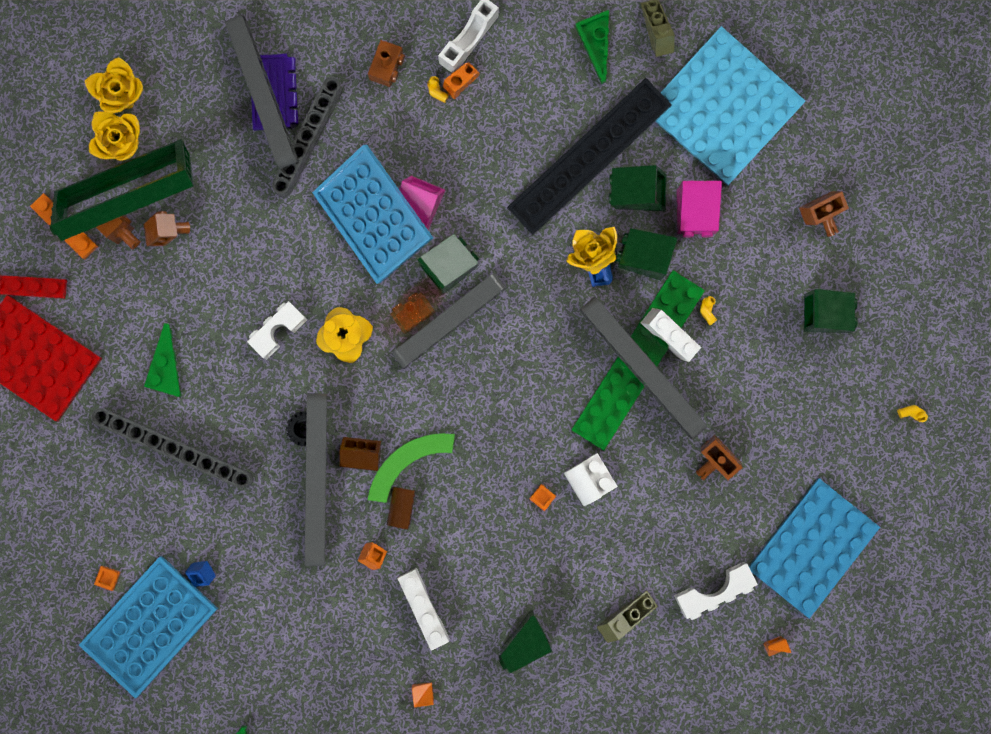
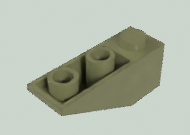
M649 0L642 2L641 8L655 56L674 53L675 35L660 1Z
M646 590L607 617L597 628L607 643L618 641L658 606Z

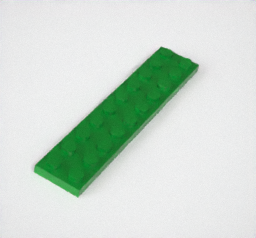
M672 270L641 321L652 308L660 309L682 328L705 290ZM640 321L630 337L657 367L667 352L669 345L658 336L653 335ZM619 357L616 358L571 431L603 451L644 388V385Z

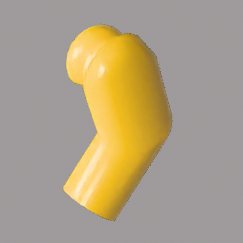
M431 76L427 82L429 94L433 98L446 103L449 94L440 90L438 77Z
M712 296L704 298L700 307V313L709 326L717 321L712 314V308L716 302Z
M917 405L897 410L899 418L911 416L919 422H925L928 419L926 412Z

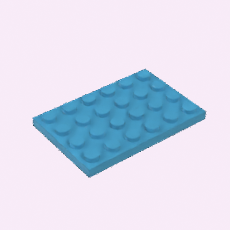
M362 145L312 192L376 284L384 281L433 239V236L368 145Z
M817 478L751 562L749 568L755 576L810 619L880 527L821 479Z
M160 556L79 646L136 699L218 608L165 558Z

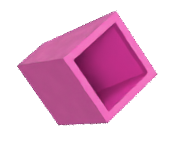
M410 176L402 181L399 190L425 227L429 229L445 189Z
M682 181L677 189V234H683L685 238L694 237V234H701L702 237L708 238L713 237V234L719 231L722 181Z

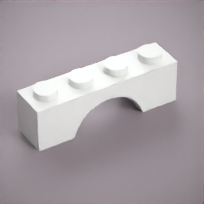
M480 0L472 11L469 21L462 32L453 41H449L438 55L439 64L451 73L459 69L498 18L499 7L489 0Z
M741 562L726 570L725 583L716 593L705 595L690 587L674 595L684 617L693 620L700 617L701 612L707 609L712 611L718 608V604L724 601L728 603L735 600L736 595L740 593L747 594L753 591V587L758 584L748 564Z
M415 568L400 575L397 579L430 650L432 651L448 643L450 638L430 601L418 569Z

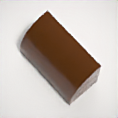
M343 437L340 446V467L378 471L381 441Z
M393 486L386 525L409 529L416 490Z

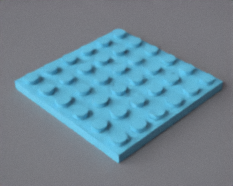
M721 26L662 90L661 94L672 106L655 122L728 186L805 103V100Z

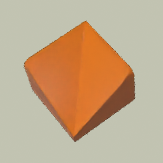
M373 542L366 543L358 561L372 570L380 569L387 551Z
M781 636L764 642L769 657L779 652L791 653L787 640Z
M432 682L412 685L414 707L434 705Z

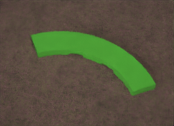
M455 434L427 435L414 439L398 448L378 470L370 487L368 500L387 503L391 487L398 475L419 458L436 453H452Z

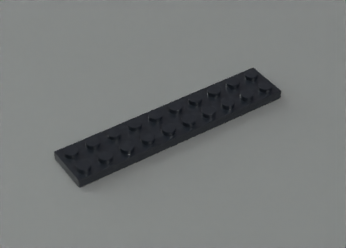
M645 78L517 197L507 209L533 236L657 121L672 104Z

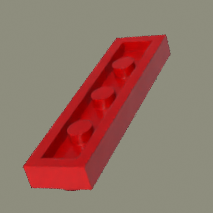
M0 275V295L66 298L67 280Z

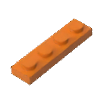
M43 193L30 207L48 225H51L50 217L52 216L51 208L53 207V201ZM84 232L64 240L84 260L98 247Z

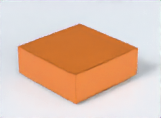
M541 484L529 499L545 511L556 495Z
M101 566L94 585L114 591L120 572Z

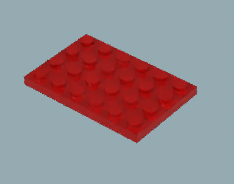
M6 295L0 304V384L54 421L59 422L102 358L11 296Z

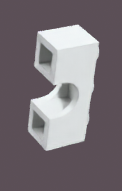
M288 301L277 308V313L273 317L270 316L263 322L264 326L259 331L255 330L252 332L247 342L262 358L267 360L280 347L274 340L275 330L285 326L295 333L307 319Z
M652 308L641 321V324L653 335L664 340L669 345L668 349L680 360L690 362L701 348L660 309Z

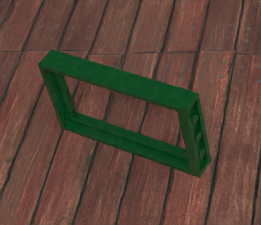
M182 139L54 191L53 207L51 208L52 216L50 217L51 225H49L53 235H57L60 241L66 240L193 187L191 157ZM177 163L176 172L67 216L68 207Z

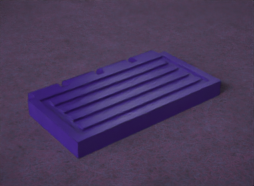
M287 54L260 55L286 128L290 129L291 125L298 124V111L290 109L298 108L297 92H290V90H297L296 74L289 73L296 72L295 58L288 57ZM251 96L253 130H264Z

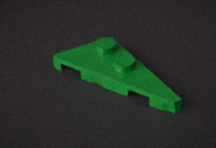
M609 10L575 23V28L601 84L606 83Z
M164 323L144 387L181 397L176 355L172 342V330L170 329V324Z

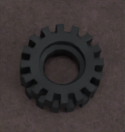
M306 411L297 412L295 415H292L291 419L287 422L288 426H286L288 432L286 434L289 436V440L300 446H306V436H301L297 428L301 422L306 421Z

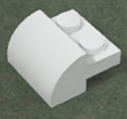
M598 453L564 472L583 506L598 500L606 493L618 487Z

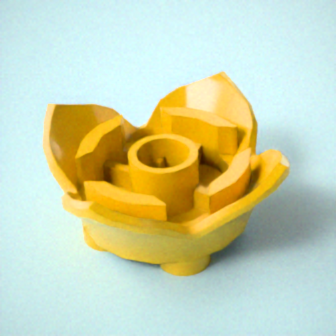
M119 57L109 62L105 73H94L85 80L88 92L100 101V108L109 114L132 108L143 91L140 79L135 78L129 64Z
M104 111L94 112L92 129L95 137L89 142V153L100 159L124 161L131 158L137 151L139 144L140 126L137 117L129 113L118 117ZM118 135L119 140L116 141L115 136Z
M615 227L605 228L600 235L591 230H576L572 240L575 252L567 256V263L590 271L591 274H597L601 269L616 260L615 248L617 244Z
M336 307L328 313L324 325L317 333L316 342L322 351L334 353L343 362L354 363L361 356L362 344L371 337L373 326L367 319L353 315L350 310ZM342 329H344V331H348V333L345 334L346 338L342 339L341 336L339 337V333H341Z

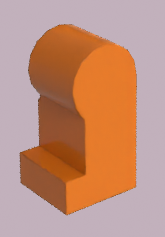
M467 62L444 79L443 88L453 99H456L468 85L478 78L480 73L470 62Z

